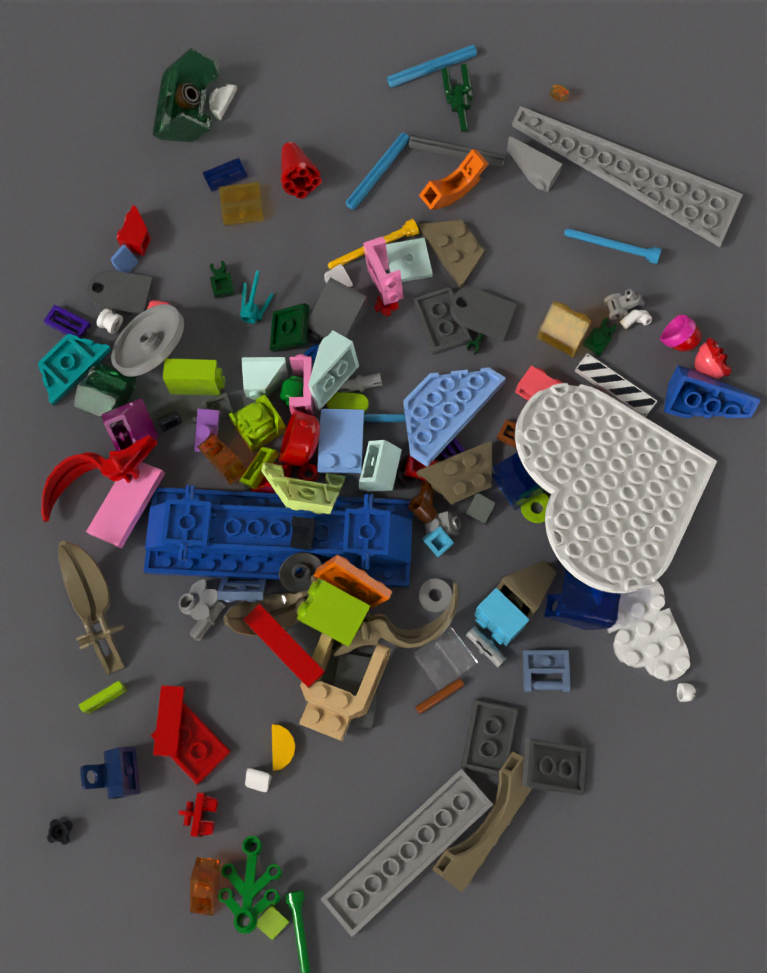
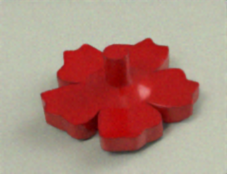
M380 295L376 297L378 301L375 302L374 306L376 312L381 311L382 315L388 317L391 316V310L395 312L399 309L398 302L384 305Z

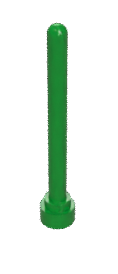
M304 890L285 893L286 904H289V908H292L301 973H311L301 909L305 900Z

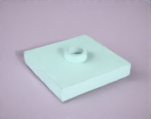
M425 238L386 244L389 271L391 273L400 270L402 282L432 277L433 273Z

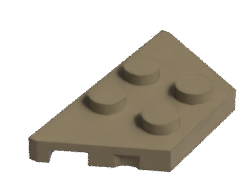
M462 220L419 224L418 229L421 235L425 238L459 288H462L468 276L475 269L476 264L483 257L484 249Z
M488 441L417 471V475L427 480L432 485L431 487L441 493L450 504L473 496L477 492L480 493L492 487V442Z

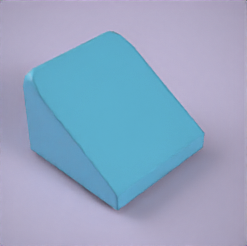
M441 526L422 538L424 543L437 557L454 544L453 540Z

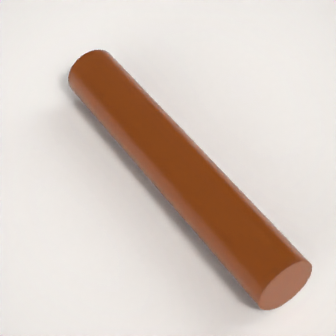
M458 678L415 707L417 712L422 714L463 687L464 683Z

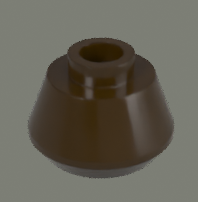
M184 82L177 88L175 101L182 109H195L201 103V95L196 86Z

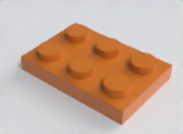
M339 555L318 567L313 575L370 605L369 610L388 600L392 594V591L385 584L376 581L367 572L358 569L349 563L346 558Z

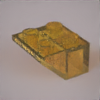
M554 301L539 329L537 338L573 358L583 343L592 321L586 315L574 312L566 304Z

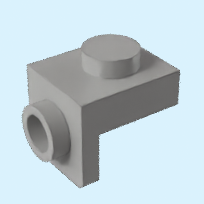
M447 511L436 514V517L431 522L425 524L427 534L441 526L448 535L460 536V519L451 512Z

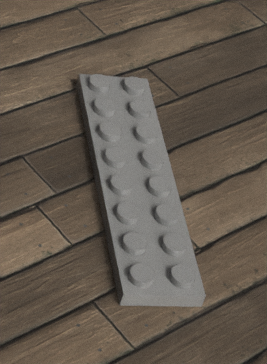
M460 769L321 898L322 902L350 936L353 937L493 805L492 802L469 776Z

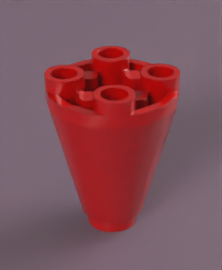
M288 142L284 144L281 152L282 188L287 194L303 199L322 183L318 168L296 143Z

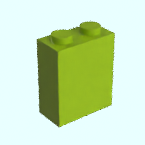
M164 360L163 380L170 394L221 395V389L225 388V376H222V368H219L216 360Z
M318 578L317 582L314 581L308 590L310 595L306 602H302L299 606L297 619L349 647L370 605Z

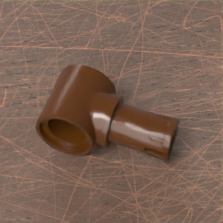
M427 480L421 483L420 494L414 497L408 506L409 511L424 524L431 522L437 514L432 498L434 489Z

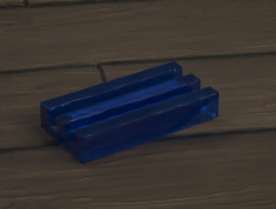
M240 158L202 172L211 192L248 177Z

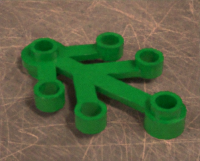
M248 836L242 844L243 851L248 855L245 883L237 874V868L234 865L227 863L221 868L222 876L229 879L243 897L241 908L234 900V892L229 888H223L218 893L219 900L226 904L235 915L234 927L242 934L253 932L258 924V916L269 905H276L280 900L278 891L268 889L264 894V898L252 908L253 898L272 880L280 879L283 873L281 867L277 864H271L268 866L267 871L255 882L257 857L263 850V843L256 836ZM253 844H257L258 846L255 851H251V846ZM232 867V873L226 875V870ZM274 868H277L278 873L275 876H272L271 871ZM229 892V898L224 900L223 895ZM271 893H275V899L273 901H269V895ZM249 917V924L247 926H244V919Z

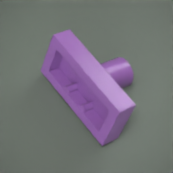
M198 408L194 451L217 453L220 410Z

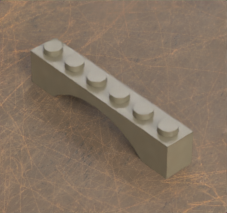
M515 752L510 754L499 770L497 796L485 821L469 838L456 846L445 849L432 869L461 892L471 883L472 877L478 868L483 865L487 855L493 846L497 844L499 837L511 823L513 816L524 804L526 797L532 790V788L522 787L524 757Z

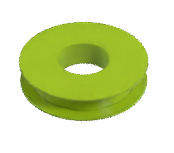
M541 492L527 494L521 502L523 516L533 523L545 522L549 497ZM539 503L542 505L543 511L536 514L532 512L531 505Z

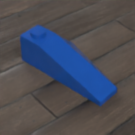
M677 365L668 383L664 412L682 418H691L692 416H703L704 418H711V416L752 418L761 399L701 372Z

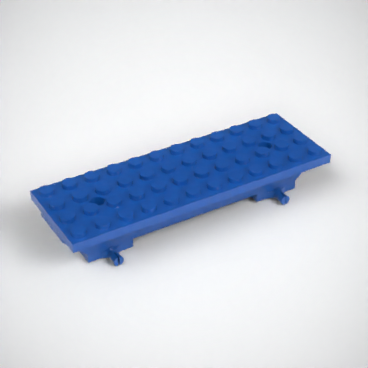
M186 485V489L157 487L152 496L149 511L144 573L280 581L279 570L282 563L295 553L308 552L316 555L322 565L336 555L346 558L349 563L358 569L367 572L376 581L385 584V586L409 588L413 513L409 511L408 506L411 500L373 498L374 495L370 494L369 498L368 494H365L364 498L338 496L331 514H316L312 511L293 510L286 507L277 493L195 489L194 485H191V487ZM293 516L316 520L317 526L313 551L291 548Z

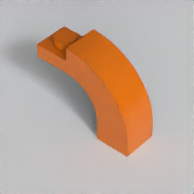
M472 149L453 173L440 180H430L419 196L430 210L449 206L466 195L481 180L480 174L489 163L477 149Z

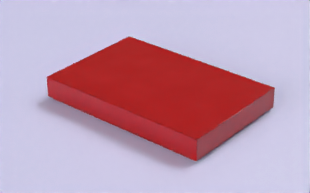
M183 703L178 757L171 758L196 785H199L231 751ZM156 730L150 735L154 740Z

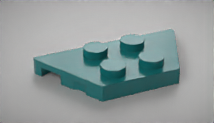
M67 334L38 362L39 370L43 375L44 387L48 392L49 402L55 406L112 349L106 344H98L89 339H81L75 335Z

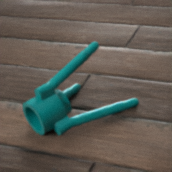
M259 270L255 273L249 303L247 304V283H243L242 304L239 315L242 321L250 324H255L257 320H262L265 310L274 297V294L271 293L260 311L258 309L259 306L253 303L260 275Z

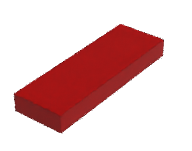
M161 685L154 756L178 757L185 693L184 686Z

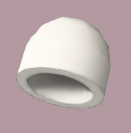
M688 683L678 684L677 697L680 702L692 701L695 698L694 693H696L693 685Z

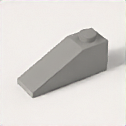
M510 136L507 144L508 153L531 184L537 189L549 192L560 175L562 163Z

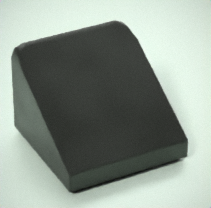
M477 492L466 515L485 525L495 508L496 502Z

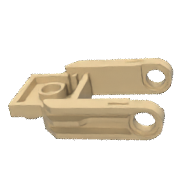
M322 633L312 658L325 671L333 652L332 647L335 639ZM382 644L377 645L356 696H353L348 691L320 682L322 676L310 688L301 682L300 687L308 703L299 724L343 742L351 720L367 714L387 665L391 648Z

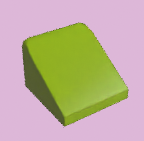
M271 905L258 919L257 927L273 940L289 921L274 905Z

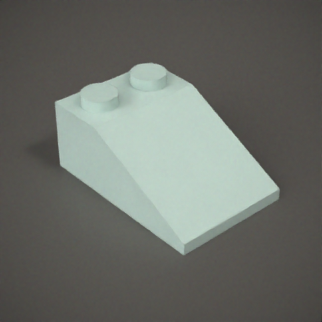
M334 330L324 337L319 345L308 384L315 407L319 411L359 367L353 342Z

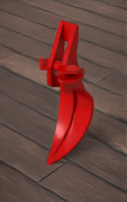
M148 435L141 438V440L139 439V441L137 440L124 450L110 451L109 459L90 452L76 454L64 459L55 466L46 480L41 502L43 521H49L52 508L63 491L75 479L90 470L100 469L102 475L114 482L125 479L127 483H130L132 475L135 479H138L140 476L139 464L158 444V441Z

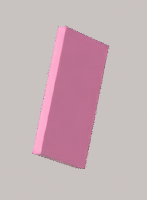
M141 462L138 466L140 471L139 478L135 479L132 475L130 483H127L125 479L114 483L86 532L122 549L164 477L165 472Z

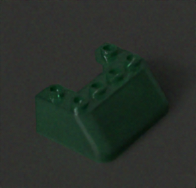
M191 47L165 70L161 78L153 127L154 137L160 140L193 142L210 130L212 126L211 117L204 114L203 106L207 98L205 95L206 87L212 81H216L219 76L218 60ZM181 83H191L199 90L201 99L197 108L182 109L176 103L175 94Z

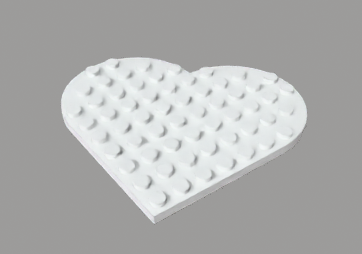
M568 383L552 385L543 391L540 390L526 403L516 423L515 441L521 462L535 482L551 494L545 514L546 532L550 545L562 565L583 583L598 590L611 593H630L641 590L663 575L675 555L717 461L602 391L582 384L574 386L568 385Z

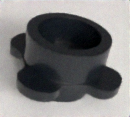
M57 819L52 820L48 831L49 835L47 836L48 842H61L62 845L68 844L70 842V830L73 828L72 822L66 821L64 823L59 822Z

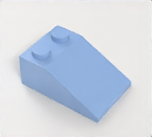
M321 409L318 473L361 474L363 467L364 410Z

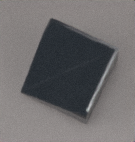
M408 455L399 461L395 477L403 488L417 479L404 475Z

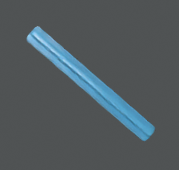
M475 45L467 46L387 77V82L390 87L400 85L477 55V49Z
M403 132L398 136L347 199L346 206L351 210L356 209L409 143V135Z

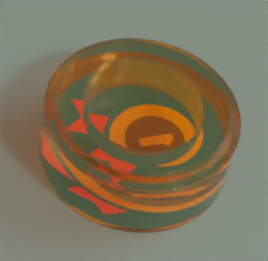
M560 84L552 85L549 92L550 97L558 102L567 101L570 94L569 89Z

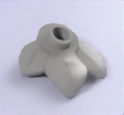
M205 579L197 581L191 586L189 593L184 594L180 598L178 605L181 612L185 615H191L195 620L209 618L211 616L210 608L218 601L217 590L206 589L207 582Z

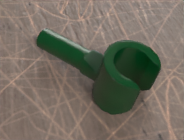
M480 333L474 341H470L467 344V351L471 346H475L477 349L474 351V355H477L479 353V344L484 335Z

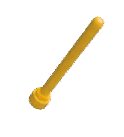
M410 219L402 225L401 229L383 238L386 244L405 235L413 237L419 234V229L414 219ZM364 246L329 262L328 268L333 269L340 264L344 265L365 255Z

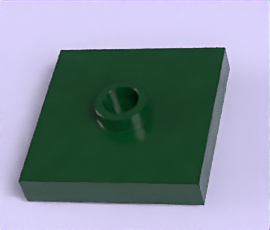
M303 303L273 311L269 350L277 352L306 345L309 305Z

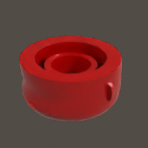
M296 409L293 411L281 443L279 461L294 466H304L312 459L321 430L320 422L316 416L305 414Z

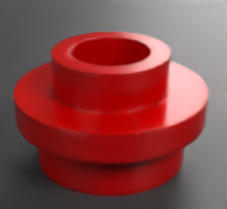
M311 463L301 466L298 470V478L300 480L316 482L319 478L317 466ZM312 472L313 475L311 477H306L305 473Z

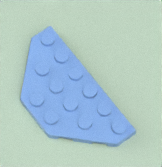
M489 367L480 368V371L474 372L458 370L451 371V374L443 375L430 373L403 400L410 456L428 467L505 384L506 378Z

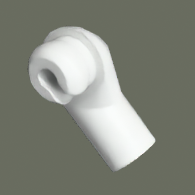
M635 309L624 317L620 324L625 329L634 322L649 325L652 321V316L646 310Z

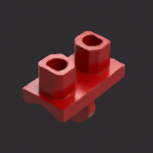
M197 792L194 812H192L194 802L189 801L186 804V811L179 810L178 815L185 816L183 825L190 826L191 817H193L190 836L201 837V835L214 834L215 822L204 821L205 811L217 812L218 799L209 797L205 793Z

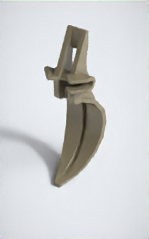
M66 540L60 541L58 558L63 581L72 606L82 620L87 633L76 638L79 641L80 650L92 645L106 674L125 668L112 633L123 630L124 625L110 628L106 612L110 607L111 594L102 570L93 557L82 547ZM100 623L102 630L97 632L93 625ZM105 638L112 651V654L107 656L104 655L100 645V640Z
M312 575L311 582H317L318 579ZM308 590L298 593H272L264 595V599L258 602H241L227 610L223 616L225 625L229 626L237 634L258 636L243 619L258 604H261L287 630L299 622L297 619L298 608L302 602H306V598L310 594H308Z
M453 582V596L445 611L433 622L421 628L413 630L397 628L388 620L386 615H371L368 610L366 614L367 619H363L350 646L339 643L335 647L334 657L349 653L360 646H377L379 638H383L395 646L403 648L424 646L438 638L448 628L455 616L459 593L457 582Z

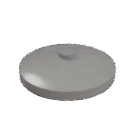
M161 304L151 307L136 316L123 329L113 346L111 353L113 366L121 374L131 377L142 375L162 363L177 346L182 336L184 318L181 313L172 305Z

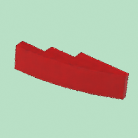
M258 604L243 619L308 688L325 673L261 604Z

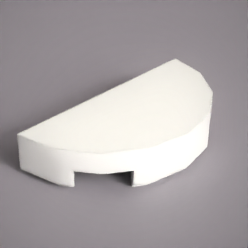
M227 84L226 87L216 88L211 93L209 98L210 110L217 119L221 120L237 91L236 85Z

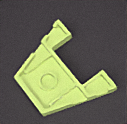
M263 462L261 469L286 507L293 510L312 511L316 514H331L346 478L343 475L326 473L324 484L284 477L283 466Z

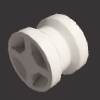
M106 308L100 313L97 319V326L102 329L106 328L109 333L115 334L122 325L123 317L119 314H113L112 310Z

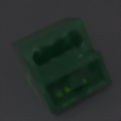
M98 362L89 369L88 377L77 384L74 407L102 418L101 414L127 404L135 388L137 376H125L116 368Z

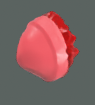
M713 338L707 339L699 347L694 365L696 371L712 378L720 379L724 376H729L731 368L726 363L728 355L723 354L724 349L719 347Z

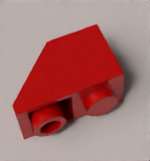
M132 205L130 211L125 215V223L122 229H119L117 233V241L120 247L124 244L131 253L144 256L151 237L137 207Z

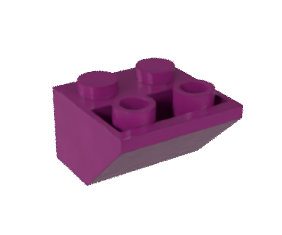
M142 398L101 414L103 423L116 451L124 450L137 440L139 441V439L141 440V438L148 435L154 439L159 437Z

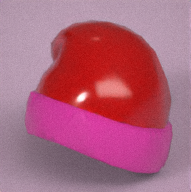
M687 315L676 316L666 326L660 336V341L664 345L679 352H689L695 349L702 339L700 329Z

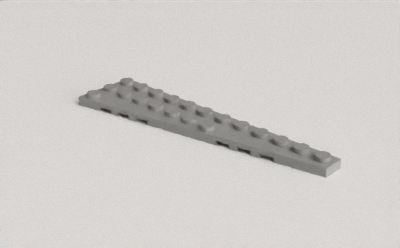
M521 106L512 122V127L709 242L718 247L721 246L742 198V193Z

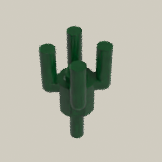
M468 64L461 65L463 84H456L454 86L451 83L449 68H443L441 72L446 101L448 104H451L452 112L458 113L461 132H467L469 129L466 111L471 109L470 100L473 99Z

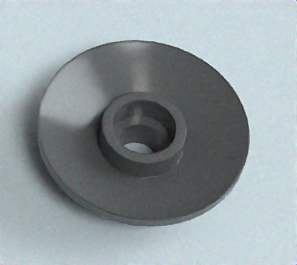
M295 553L282 563L279 570L280 582L285 589L294 593L309 590L312 584L311 576L314 575L316 569L322 563L312 553Z

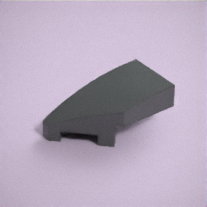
M227 392L210 398L207 402L203 400L201 403L202 409L220 410V419L229 416L231 412L235 413L230 394ZM194 416L192 419L195 424L197 423V416Z

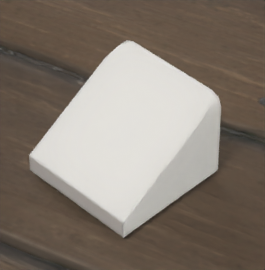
M342 264L324 274L326 283L331 277L348 287L353 286Z
M249 768L246 772L245 785L248 788L267 792L272 776L269 773Z

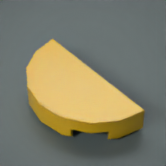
M272 724L274 772L282 770L291 762L295 755L296 745L293 736L286 728L281 725Z

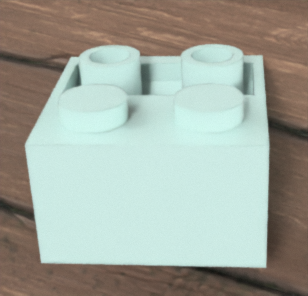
M386 440L369 441L358 491H392L402 449Z

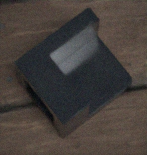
M293 516L291 548L313 551L317 526L316 520Z

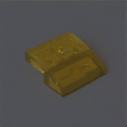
M259 182L219 187L224 226L264 221Z

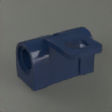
M118 747L104 751V764L84 765L80 768L81 783L84 790L107 788L108 799H118L140 794L135 747ZM89 770H91L95 774V781L93 784L90 783L87 779V773Z

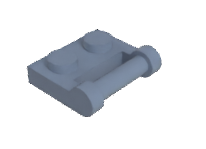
M222 578L217 591L218 600H224L229 603L237 600H246L251 603L263 600L267 591V579L256 581Z
M523 650L524 692H531V690H562V692H570L569 650ZM531 674H562V681H531Z

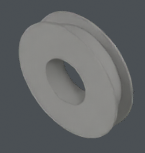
M430 579L423 583L419 590L421 605L427 611L434 613L445 610L452 598L450 586L441 579ZM432 590L441 592L442 598L439 601H432L429 598V593Z

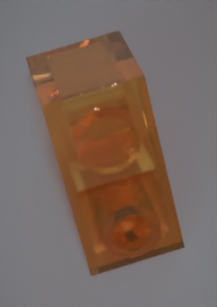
M214 433L197 447L214 469L230 485L245 473L246 469L241 460Z
M196 858L190 877V913L214 915L220 880V860Z

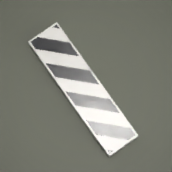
M588 353L574 371L643 417L648 415L657 400Z

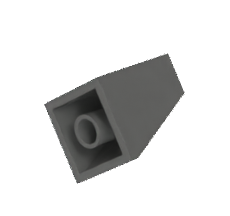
M330 277L308 320V338L316 343L318 341L322 342L323 338L334 330L347 339L352 340L368 315L367 296Z

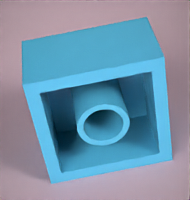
M497 588L477 606L474 614L476 623L483 629H489L493 633L491 637L499 645L503 643L506 647L529 622V619Z

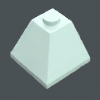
M285 357L242 358L243 387L246 397L256 400V398L263 394L268 397L288 378Z

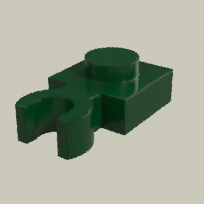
M221 261L222 267L220 269H215L213 263L210 264L211 272L214 275L210 277L215 299L235 294L231 275L226 273L224 261Z
M608 318L602 320L600 329L594 327L583 342L584 347L598 356L603 353L611 342L612 337L609 335L613 334L617 328V324H614L612 328L606 327Z

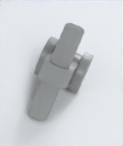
M627 289L623 296L620 293H615L604 299V303L608 306L610 312L609 318L612 321L627 316V310L635 306L642 308L645 305L642 296L631 289Z

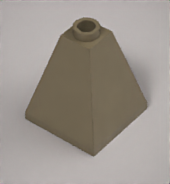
M541 561L505 576L497 586V589L530 620L545 597L556 575V569L551 563Z

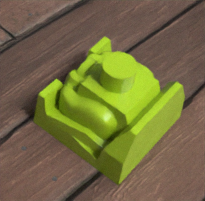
M265 394L256 398L255 402L248 404L236 413H229L231 423L252 453L285 433L286 430L283 420Z

